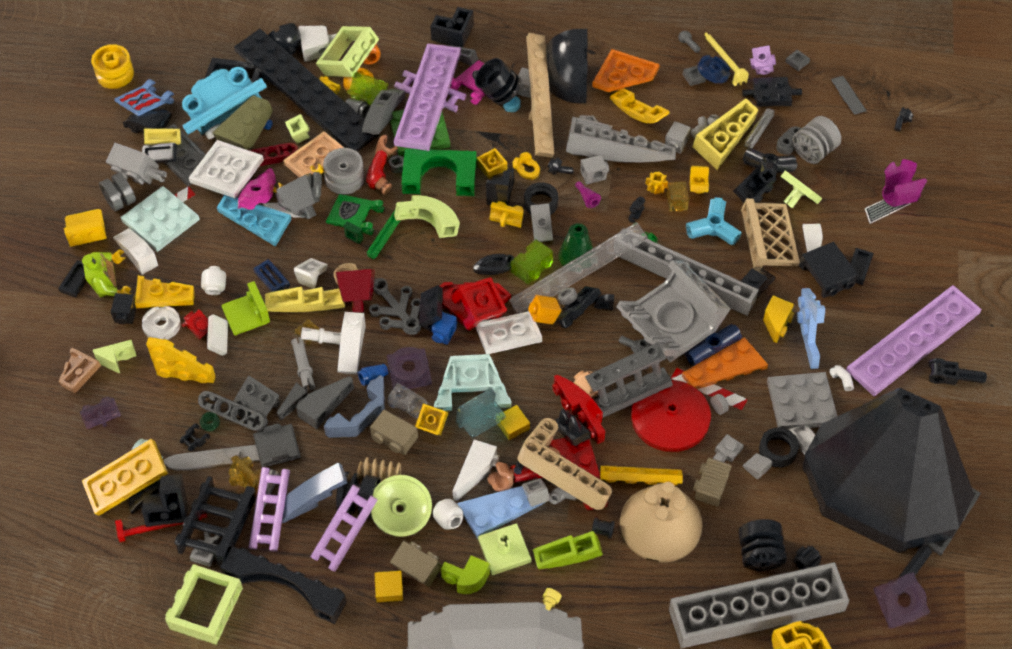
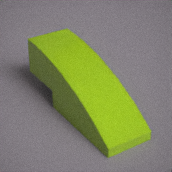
M594 531L575 538L570 535L533 549L538 569L566 566L603 555L598 536Z

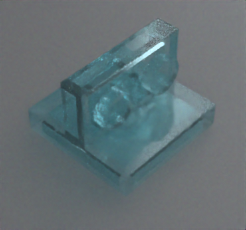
M492 388L458 407L456 424L459 428L464 427L471 438L476 437L506 418V415L495 401L496 393Z

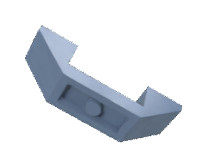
M380 375L369 382L367 394L368 398L372 401L368 402L359 414H355L350 422L339 413L326 421L324 429L328 438L357 437L378 418L381 412L385 410L383 376Z

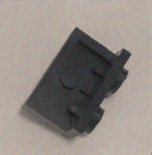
M757 167L733 192L743 203H745L746 199H754V203H759L763 199L761 195L763 193L767 194L774 188L772 184L776 179L770 183H764L760 178V169Z
M439 285L422 292L420 298L419 324L432 332L433 323L442 320L443 288Z

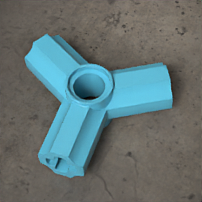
M717 197L710 200L707 218L686 223L687 234L691 239L709 234L720 237L730 245H735L742 232L724 221L726 202L722 198Z

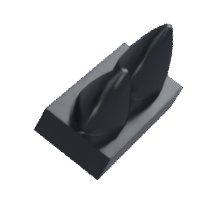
M561 409L559 418L554 421L557 422V431L573 446L591 438L590 431L576 417L565 409Z

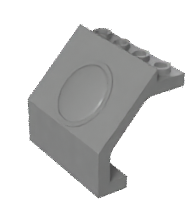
M671 260L668 267L672 272L660 286L638 301H620L616 306L622 312L621 315L633 324V328L644 336L646 342L651 345L658 343L670 362L713 334L731 309L684 261Z

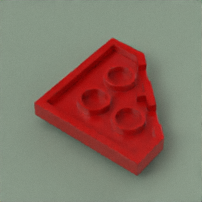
M444 282L440 285L443 288L442 307L451 315L456 316L457 321L465 327L463 321L469 315L462 300L455 304L451 295L459 287L474 282H464V284ZM494 283L505 304L511 299V294L499 283Z

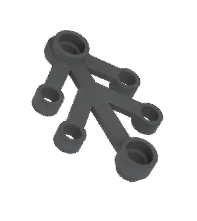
M384 278L375 279L373 291L378 295H382L391 308L372 304L369 307L370 315L373 317H377L380 314L398 316L401 320H391L389 317H382L379 321L381 329L388 330L390 327L402 328L406 334H417L421 330L418 320L420 305L415 306V304H420L419 298L413 299L411 302V315L409 316L406 313L408 300L412 296V288L410 286H403L401 288L400 303H398L388 291L387 281Z

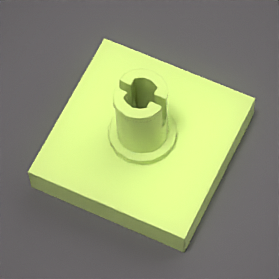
M784 171L781 175L794 188L784 200L791 208H794V205L802 195L808 196L817 204L821 201L822 198L787 171Z
M517 523L478 536L486 562L490 563L491 575L531 563L530 554Z

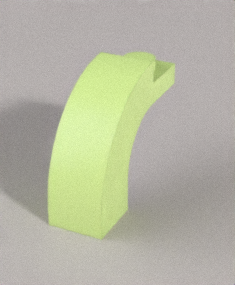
M412 195L411 201L396 203L394 213L396 221L422 219L435 227L439 238L457 236L460 225L454 211L445 203L435 198L421 195Z

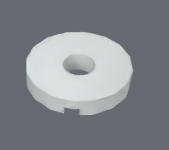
M169 306L154 307L147 311L142 319L143 331L147 337L168 340L177 334L181 326L179 314ZM161 320L166 321L164 325H156Z

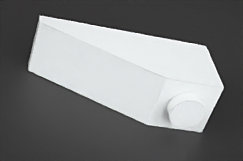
M130 228L113 237L142 275L158 266L153 250Z
M345 312L338 373L357 374L366 327L364 313Z
M477 440L473 441L453 489V500L458 501L491 473L493 466L496 467V463L499 461L496 446Z

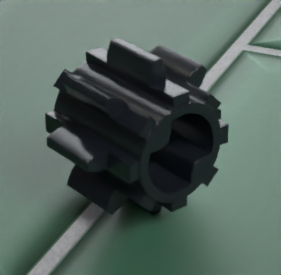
M808 545L806 548L802 546L796 551L793 561L797 568L803 570L820 566L822 556L813 546Z

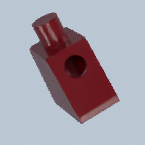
M373 269L336 272L342 301L346 303L352 302V311L354 313L364 312L363 301H371L373 299L375 270Z

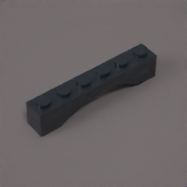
M232 546L220 566L222 574L240 579L241 584L268 581L288 586L306 599L316 617L334 625L347 603L345 594L340 589L335 587L331 589L317 579L310 580L306 578L301 572L296 571L294 573L282 564L277 563L275 565L263 556H254L245 548L238 549Z

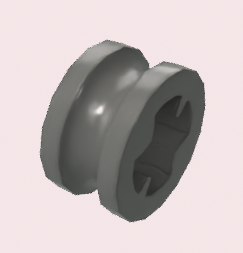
M400 155L391 157L389 159L390 170L394 173L403 172L404 158Z

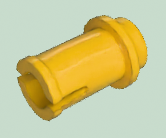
M327 76L319 78L335 94H338L337 92L340 90L339 84L332 82Z

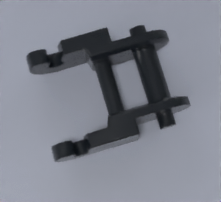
M638 197L630 206L629 222L635 223V220L640 218L645 208L644 197Z
M197 423L185 431L186 434L180 439L181 444L185 443L188 446V451L195 450L197 446L200 448L206 443V438L210 439L209 434H205L198 439L192 435L195 433V428L199 429ZM192 438L194 442L190 443L188 440Z

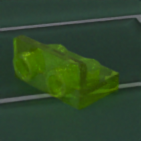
M355 72L347 93L353 99L367 100L369 105H372L379 92L387 90L389 83Z

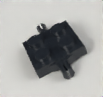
M788 77L753 78V89H743L742 95L743 97L753 96L757 107L792 106L791 96H802V88L792 89L789 85Z

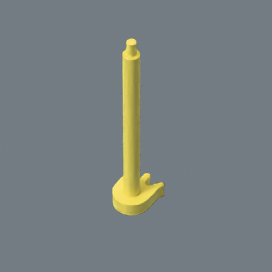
M705 33L707 41L735 72L732 84L734 86L737 84L742 85L743 81L748 83L749 73L746 69H739L714 38Z

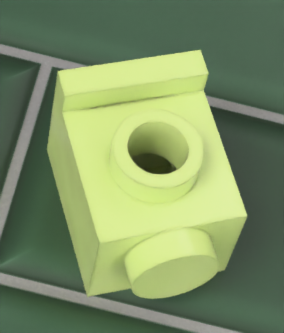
M301 114L285 122L292 138L297 144L310 138L308 134L310 129Z

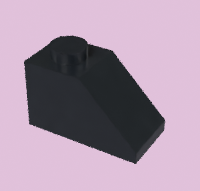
M756 267L752 268L743 277L741 282L758 289V299L776 277L763 268Z

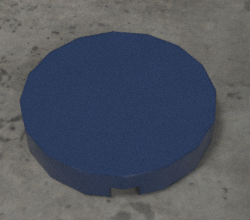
M703 56L698 62L700 74L711 82L725 83L731 75L729 65L719 57Z

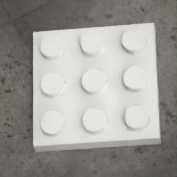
M217 140L189 176V181L192 184L236 199L264 159L260 154Z

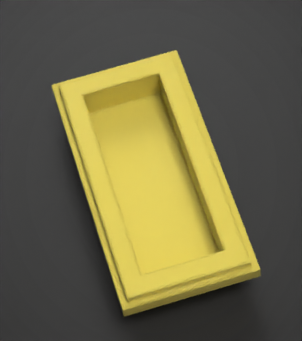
M144 129V144L146 145L181 144L180 129Z

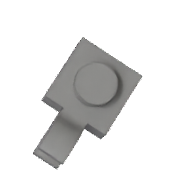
M726 435L715 448L717 454L713 459L721 462L725 460L732 462L742 451L744 445Z

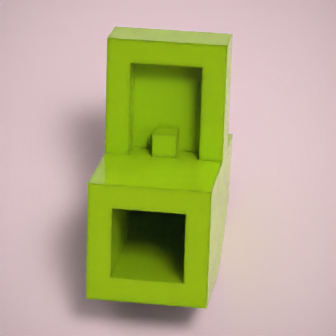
M470 556L464 569L444 562L441 568L442 578L450 584L456 583L457 593L460 594L477 592L483 587L490 574V563L474 556Z

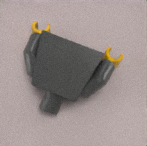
M319 163L317 169L313 165L310 167L313 174H305L286 185L278 183V189L274 187L273 192L276 193L279 206L293 214L303 211L307 220L317 215L312 205L319 202L321 196L324 168Z

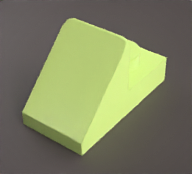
M132 340L93 349L96 360L101 365L117 373H120L118 361L128 360L137 356Z

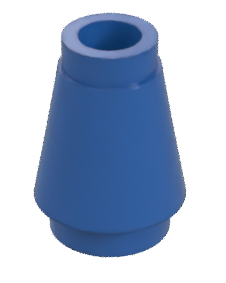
M385 364L364 367L361 371H358V377L363 386L368 385L371 380L376 379L380 375L383 377L388 375V369Z

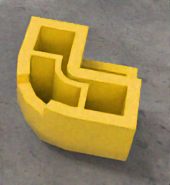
M801 621L778 628L772 634L774 649H832L818 627L815 628Z

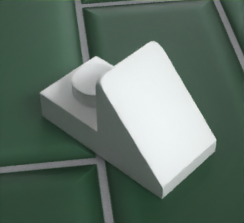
M310 258L294 267L298 283L315 289L318 275L327 270L328 264Z

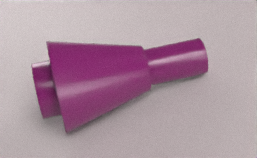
M578 181L575 187L580 191L585 206L587 208L598 206L601 200L600 194L585 187L581 181Z

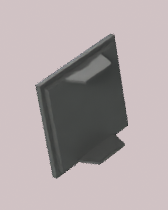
M278 423L266 426L263 431L253 433L261 468L301 458L292 424L281 426Z

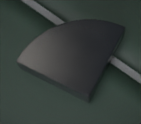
M615 294L599 296L595 301L594 308L613 310Z

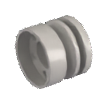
M816 116L806 126L796 132L792 140L793 146L800 157L809 163L816 164L841 144L842 139L837 126L830 119L824 116Z

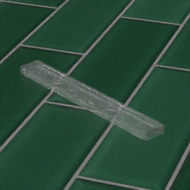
M636 222L515 295L509 301L517 314L528 312L529 305L536 295L553 297L645 241L647 235Z

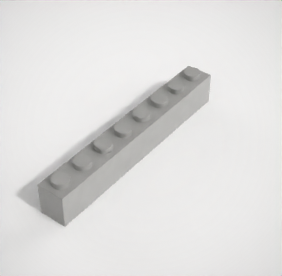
M623 228L614 241V255L666 279L672 272L668 267L671 260L684 261L731 309L748 316L756 303L758 289Z

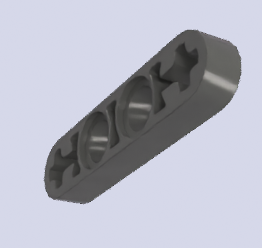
M204 391L198 397V403L202 408L251 430L263 431L268 425V419L264 414L216 393ZM206 397L216 401L215 405L207 403L205 401ZM227 402L229 408L227 412L222 413L221 405ZM243 409L245 411V417L242 420H239L237 418V413L239 410ZM251 417L254 419H259V421H261V424L257 425L255 422L249 420L251 419Z

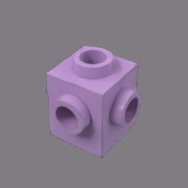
M764 46L752 49L753 58L750 61L752 69L756 70V74L766 75L773 72V65H776L775 55H771L770 47Z

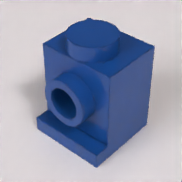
M442 312V320L433 323L431 329L433 332L432 340L436 343L448 345L457 329V317Z

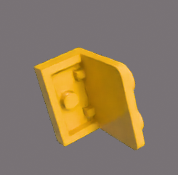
M100 209L65 217L66 228H64L70 247L107 239L103 215Z

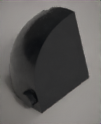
M571 29L554 36L546 46L549 90L556 97L571 103H586L587 29Z

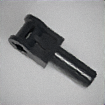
M934 358L929 361V367L931 368L929 381L931 383L956 385L958 380L978 383L986 382L987 374L985 372L960 369L959 362L946 361L941 358Z

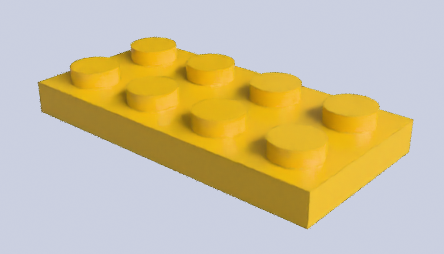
M149 439L82 480L94 513L100 516L161 479V476H166L169 473L155 441Z

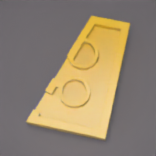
M138 275L135 298L136 308L194 305V286L176 282L168 284L161 282L160 279L148 280L144 276Z

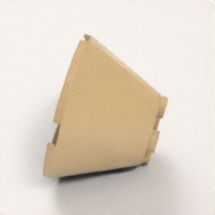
M671 482L657 484L638 491L627 500L620 516V531L625 543L634 553L644 559L659 560V562L663 563L679 560L694 550L702 534L703 523L698 507Z

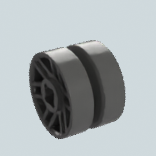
M121 172L111 176V181L107 178L99 182L102 194L114 212L124 208L123 203L128 206L136 202L135 195Z

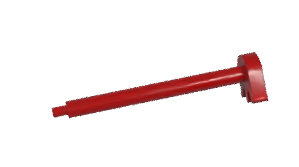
M206 513V514H201V515H200V518H199V521H200L202 518H206V517H207V513ZM121 519L115 521L119 543L125 542L126 536L183 524L174 523L149 527L142 525L124 529Z

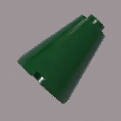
M580 223L570 226L558 253V259L563 268L570 272H582L586 268L589 269L595 261V251L588 229Z

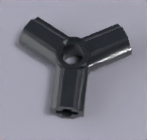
M749 148L742 159L745 164L760 169V178L764 183H770L775 180L776 173L784 171L793 172L797 169L796 157L794 155L777 156L771 153L764 154Z

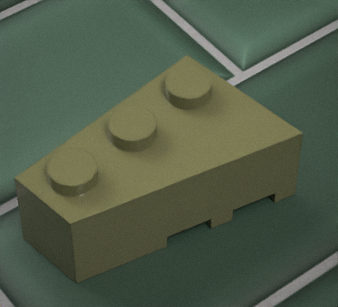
M252 95L212 133L216 140L245 150H251L273 110L267 100Z

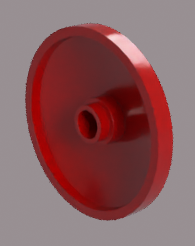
M672 380V386L632 405L631 421L636 434L647 445L660 451L680 452L696 446L706 436L711 421V410L708 401L698 389L688 383Z

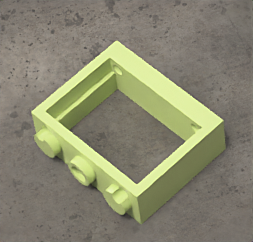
M342 26L316 65L325 76L353 77L379 38L371 27ZM355 41L342 61H338L350 43Z
M193 564L191 570L185 574L182 588L176 592L173 607L169 608L166 613L165 620L169 629L217 644L243 589L240 579ZM198 578L227 587L208 628L179 619Z

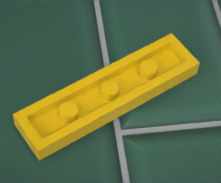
M601 466L600 480L608 483H614L616 480L625 481L628 484H635L639 481L649 485H655L657 482H671L676 486L683 483L682 470Z

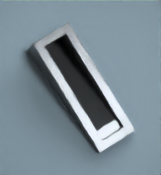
M457 47L461 48L459 61L472 66L479 60L475 50Z
M297 382L277 412L278 419L283 420L295 410L299 401L303 398L305 399L308 395L307 391Z

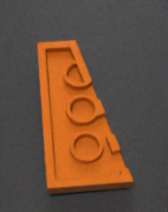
M744 337L682 372V378L696 389L717 384L721 380L726 379L728 381L734 379L738 375L752 374V371L765 370L768 368V364Z

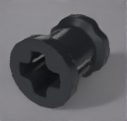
M595 516L591 531L612 539L616 521L608 522L600 520Z

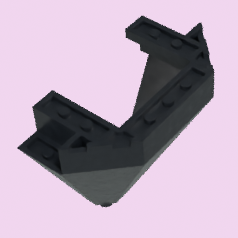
M902 388L893 390L822 423L805 453L802 469L807 475L814 498L817 499L821 515L898 553L905 552L907 549L914 547L920 548L928 543L953 538L974 498L973 489L942 407Z

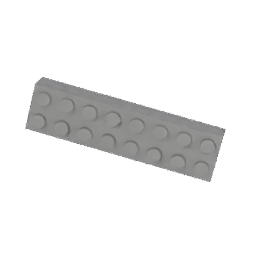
M834 562L672 598L669 612L680 647L685 648L787 625L793 622L844 612L849 599Z

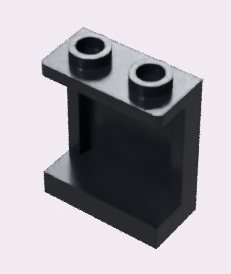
M834 241L801 255L800 268L810 271L822 288L821 296L823 298L834 296L839 291L848 290L855 285L858 274Z

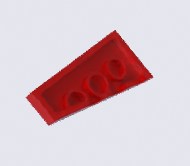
M566 438L552 440L549 446L557 449L562 457L600 479L590 439L576 446H573ZM583 502L587 511L594 510V508Z

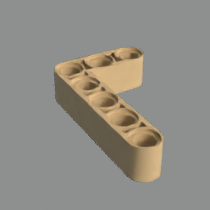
M544 418L525 440L518 454V461L590 507L597 510L603 509L612 493L611 487L548 448L556 434L558 424L551 418Z

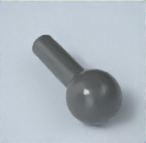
M689 31L680 32L678 36L679 41L686 43L695 53H698L700 47L692 40L691 33Z

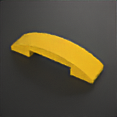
M624 88L610 96L614 104L623 112L644 123H656L669 114V110L659 105L652 108L636 100L634 93Z

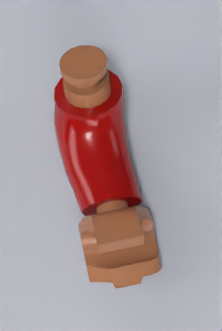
M387 135L379 138L375 156L366 173L368 186L373 190H382L383 195L387 194L392 188V184L388 183L383 172L385 163L395 156L398 151L397 146L391 149L386 147Z
M549 447V449L560 455L557 449ZM497 462L496 468L498 472L489 474L487 479L495 491L501 492L510 489L513 486V482L543 477L524 466L521 474H515L514 468L516 465L511 466L509 469L506 463Z

